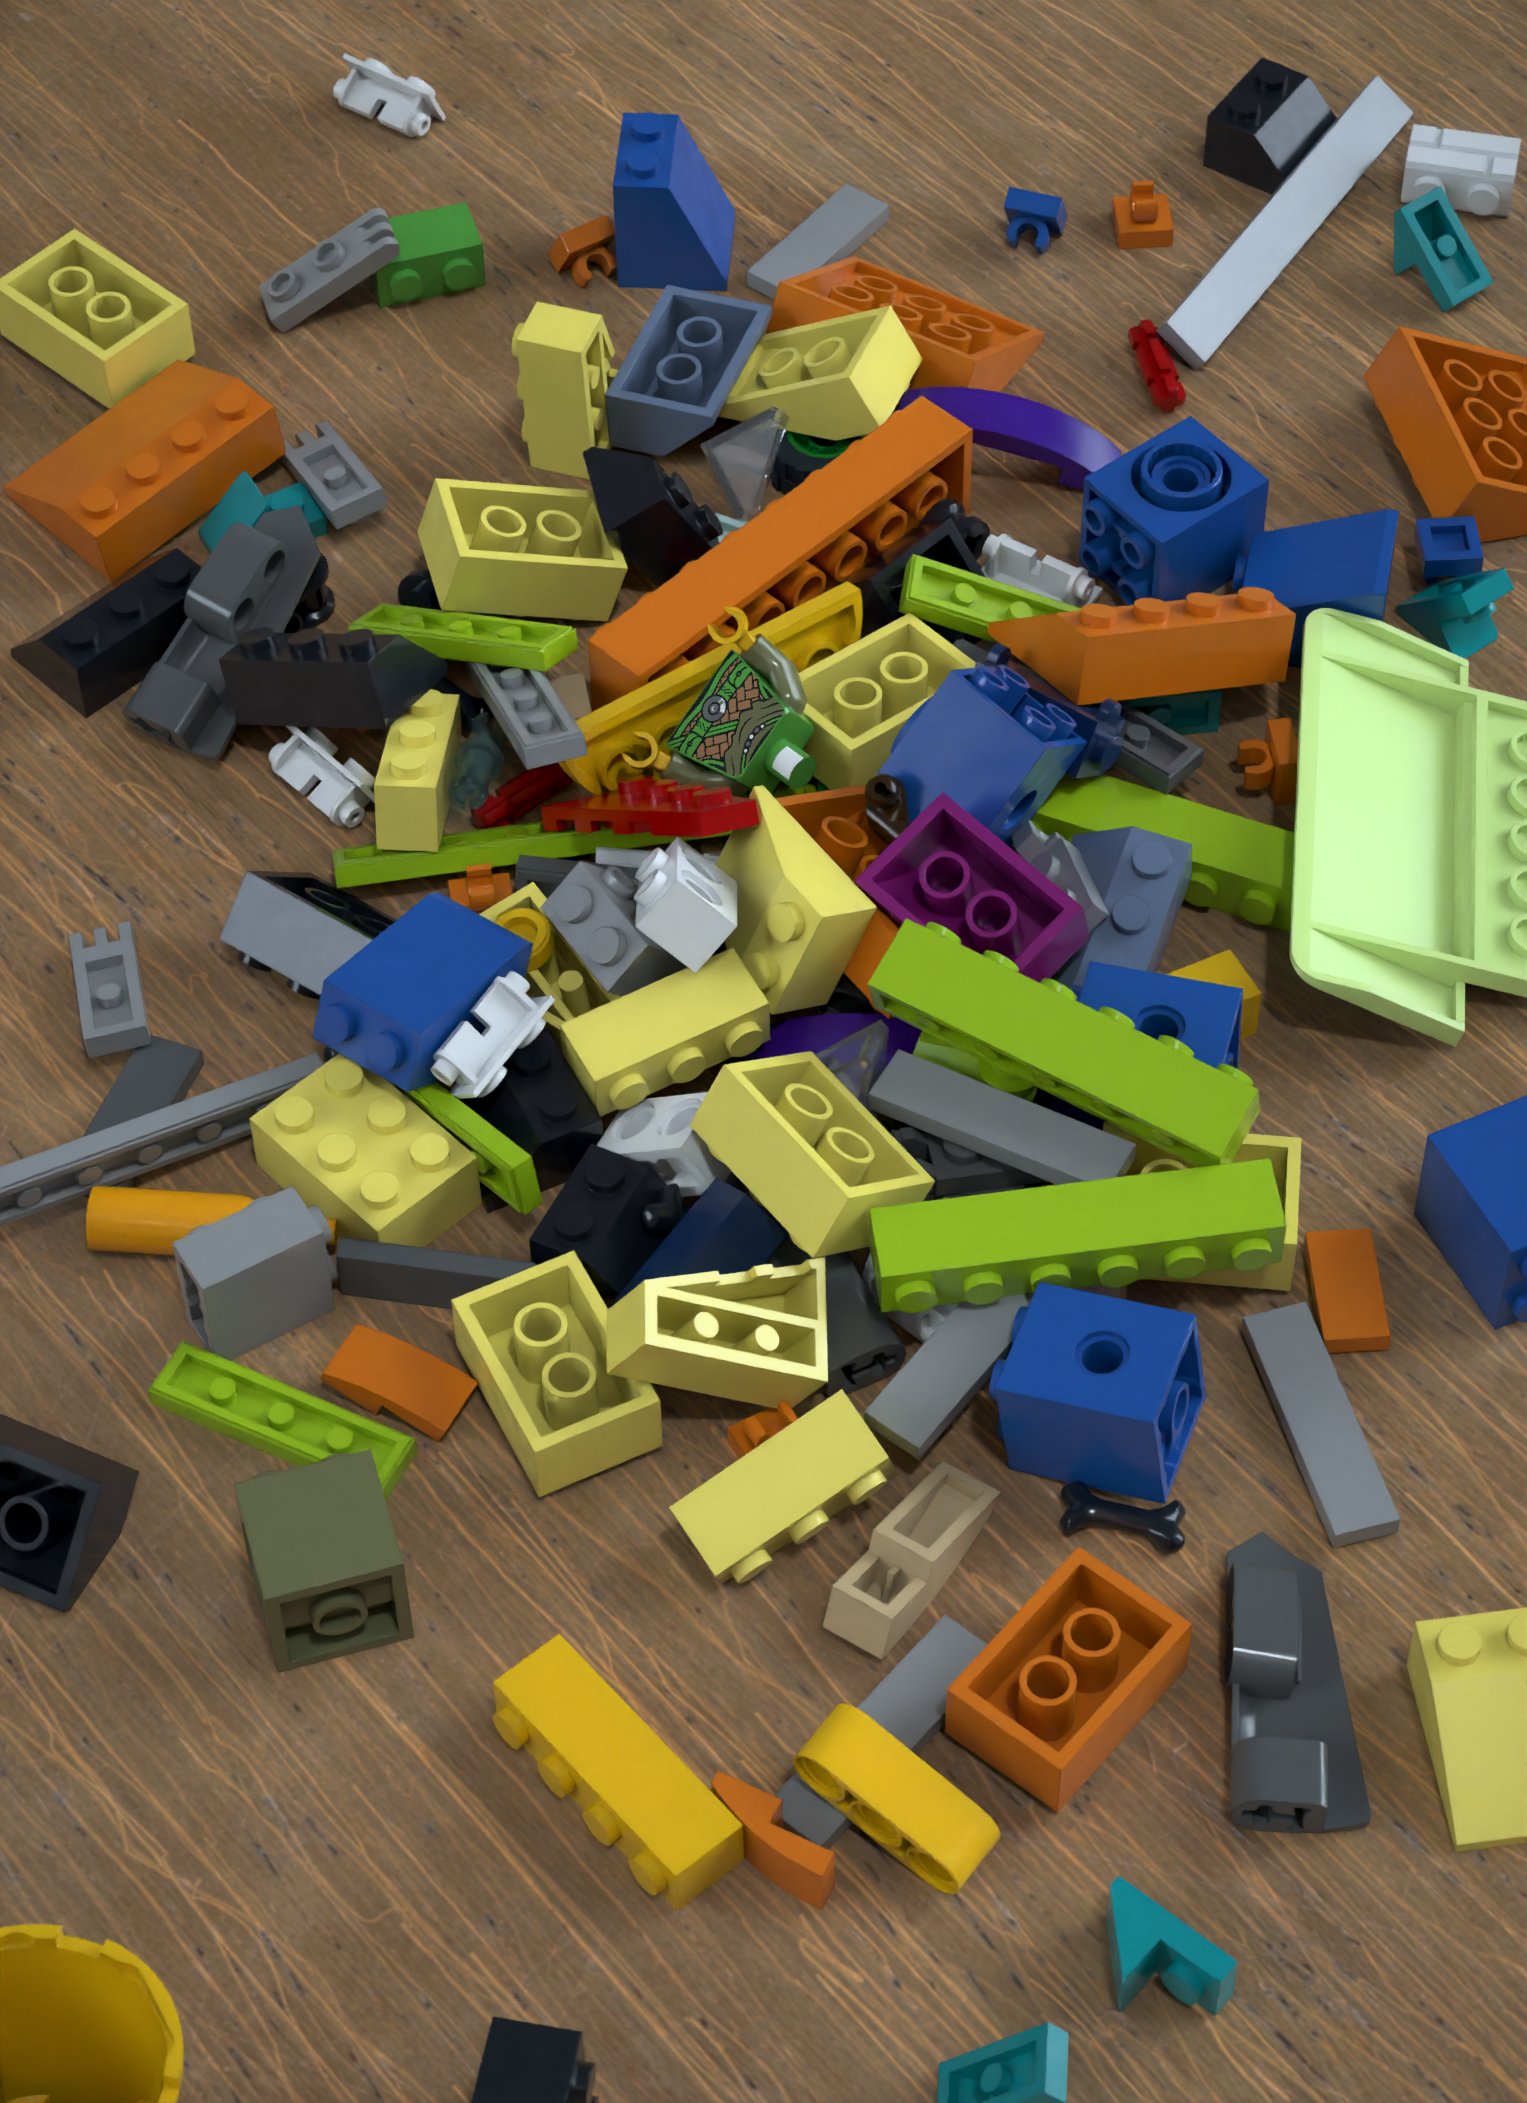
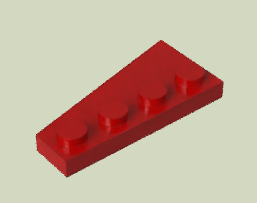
M653 775L623 778L616 781L618 788L616 791L541 807L544 830L556 832L575 826L576 832L594 833L601 831V828H614V834L630 835L651 832L653 836L706 837L759 825L756 799L732 796L730 787L705 789L704 783L679 785L678 779L654 781Z

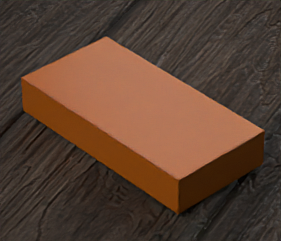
M1371 1228L1305 1232L1304 1250L1317 1327L1328 1353L1389 1350L1391 1335Z

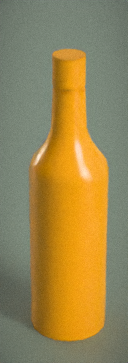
M95 1185L92 1187L87 1205V1245L90 1251L175 1256L172 1242L185 1237L189 1232L201 1225L213 1224L246 1208L254 1200L250 1196L237 1193ZM326 1218L332 1233V1241L325 1245H337L339 1233L338 1219Z

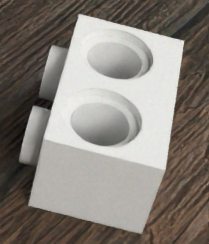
M677 837L665 852L659 847L654 849L643 861L635 875V878L639 880L637 892L634 896V900L637 902L635 927L697 973L737 927V882L681 838Z
M708 1092L647 1098L634 1107L624 1110L620 1109L597 1146L650 1166L667 1185L678 1184L681 1197L702 1195L716 1177L725 1182L731 1172L726 1164L717 1160L710 1153L708 1145L689 1125Z

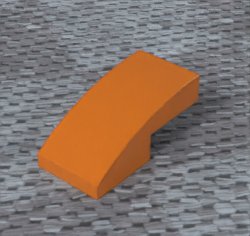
M360 1324L354 1326L319 1378L374 1415L377 1414L381 1406H384L438 1443L478 1384V1381L440 1358L399 1338Z
M717 1771L711 1782L712 1793L743 1824L744 1858L776 1885L798 1899L822 1910L835 1888V1852L784 1830L782 1799Z

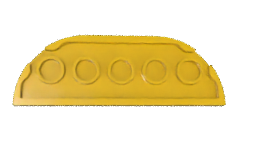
M846 581L749 632L754 636L759 633L762 634L795 664L798 673L860 640L863 619L861 589ZM735 643L724 644L576 720L575 722L585 736L588 755L558 763L574 781L596 795L618 790L616 781L627 777L653 775L654 781L662 780L659 778L660 771L652 767L647 770H637L625 762L622 753L639 762L648 759L652 751L649 742L635 737L632 733L636 731L649 733L656 740L659 750L670 755L672 750L664 745L729 651L732 649L741 654L742 649Z

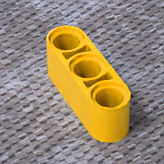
M844 1703L836 1705L793 1757L792 1763L795 1771L810 1788L923 1881L943 1893L951 1895L958 1893L1000 1839L1001 1834L998 1826L981 1807L870 1716L852 1705Z

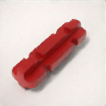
M1141 320L1138 326L1130 328L1128 340L1132 350H1135V358L1147 386H1150L1149 393L1154 405L1160 406L1161 411L1164 413H1171L1176 406L1184 404L1186 393L1182 383L1178 382L1179 375L1167 346H1164V338L1156 331L1158 327L1154 326L1151 320Z
M558 762L541 766L540 768L526 769L494 790L497 794L496 797L488 794L474 803L470 808L471 820L479 829L506 826L509 824L506 818L510 817L511 820H516L551 797L553 793L550 789L554 788L555 791H560L574 780L562 769Z

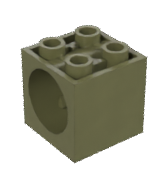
M371 1449L353 1454L337 1453L317 1463L285 1471H265L250 1480L234 1483L247 1557L278 1673L414 1638L404 1562Z

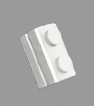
M1413 124L1400 203L1409 204L1441 186L1454 210L1472 212L1477 215L1509 217L1521 139L1446 128L1441 130L1436 127Z

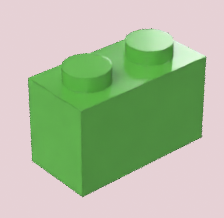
M466 202L388 218L395 234V239L398 242L400 254L397 258L369 276L380 308L486 286L483 243Z

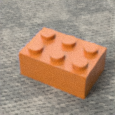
M1078 1546L947 1688L945 1733L1058 1813L1185 1671L1188 1664L1192 1623Z

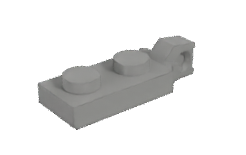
M1028 819L1012 836L1015 850L1028 863L1083 907L1090 934L1109 915V912L1079 850L1056 831L1052 835H1046Z

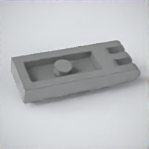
M374 208L330 238L320 242L315 248L284 269L274 273L272 277L259 285L270 321L282 333H285L399 256L400 248L395 239L392 226L389 224L386 211L381 208Z
M326 420L315 425L319 437L315 440L307 430L295 434L299 446L296 449L286 439L283 440L286 452L280 457V460L298 482H302L324 515L337 530L349 524L359 523L370 514L388 506L383 487Z
M131 921L118 923L119 940L111 942L106 926L93 929L94 946L87 947L82 932L70 934L69 941L82 1034L89 1058L123 1052L128 1049L152 1044L136 941Z

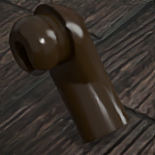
M878 774L869 779L865 786L867 820L869 828L887 845H890L911 824L907 794L904 785L899 779L888 774Z

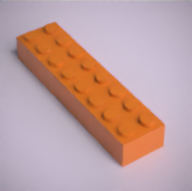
M920 396L904 409L892 413L885 423L863 439L851 443L844 453L822 469H817L810 473L804 482L781 499L770 502L763 512L744 526L729 532L718 545L703 556L688 562L677 575L655 591L644 594L633 607L614 621L603 624L588 639L592 712L724 645L713 640L708 631V623H712L719 628L723 635L728 637L735 635L738 629L737 620L734 616L728 614L724 607H737L742 610L748 619V631H751L840 585L910 530L919 527L926 512L940 500L946 498L955 499L963 505L966 515L969 514L973 429L925 397Z

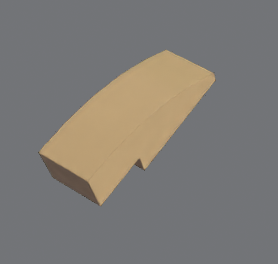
M942 1461L873 1529L868 1551L832 1586L823 1627L882 1660L906 1634L953 1573L998 1504L1001 1492Z

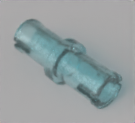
M489 713L480 714L473 720L469 738L459 746L455 757L457 771L455 777L451 780L448 790L451 800L461 808H464L469 794H473L470 809L479 808L486 802L490 783L500 775L504 764L502 749L508 738L495 716L491 727H486Z

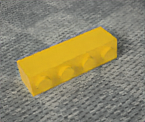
M560 1633L493 1681L496 1713L492 1715V1719L500 1735L516 1750L524 1746L538 1761V1771L547 1786L561 1798L568 1794L583 1809V1819L592 1834L605 1846H610L614 1843L628 1857V1865L633 1876L650 1895L655 1896L660 1892L679 1911L744 1860L743 1824Z

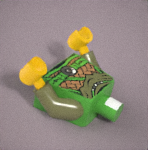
M724 607V610L737 620V632L732 637L723 635L714 624L708 623L709 634L718 643H735L742 649L741 654L731 649L664 744L672 750L670 755L659 750L656 740L649 733L636 731L632 735L651 744V755L648 759L639 762L634 761L624 753H622L625 762L633 769L647 770L652 767L660 771L659 778L662 780L678 779L679 785L704 783L705 789L730 787L731 795L742 797L748 790L752 791L754 786L761 785L772 793L780 781H783L792 789H799L806 785L814 775L816 761L802 750L814 734V725L803 713L807 699L797 667L762 634L759 633L754 636L748 631V619L742 610L737 607Z

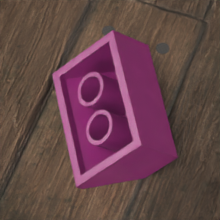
M943 792L854 880V883L865 895L901 925L906 918L924 927L928 922L940 924L954 932L961 939V945L981 955L985 950L1000 953L1018 966V973L1039 983L1043 978L1050 979L1090 938L1084 909L1081 905Z

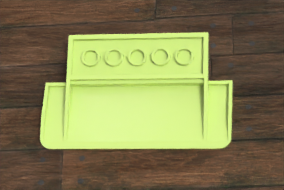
M1332 608L1316 609L1307 616L1303 625L1290 960L1297 974L1312 987L1456 1047L1465 1032V983L1527 998V701L1468 687V660L1380 620Z

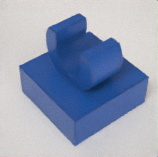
M1009 187L1004 210L1010 223L1007 229V239L1010 247L1017 249L1021 234L1025 231L1033 230L1038 233L1035 243L1037 253L1045 254L1050 246V234L1063 235L1068 215L1062 198Z
M1475 516L1416 519L1414 537L1422 576L1425 577L1428 585L1435 583L1436 577H1458L1482 572L1484 556Z

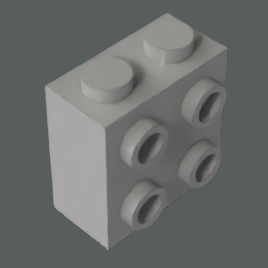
M579 861L544 902L541 909L608 993L622 997L687 968L686 965L635 927L637 902L634 900V896L637 892L638 880L630 878L622 870L612 865L608 866L607 869H603Z
M293 1186L272 1196L260 1197L251 1202L246 1208L213 1224L201 1225L193 1229L185 1237L172 1242L187 1320L208 1352L227 1360H232L335 1310L331 1282L338 1279V1273L325 1245L332 1241L330 1227L319 1207L312 1205L307 1208Z

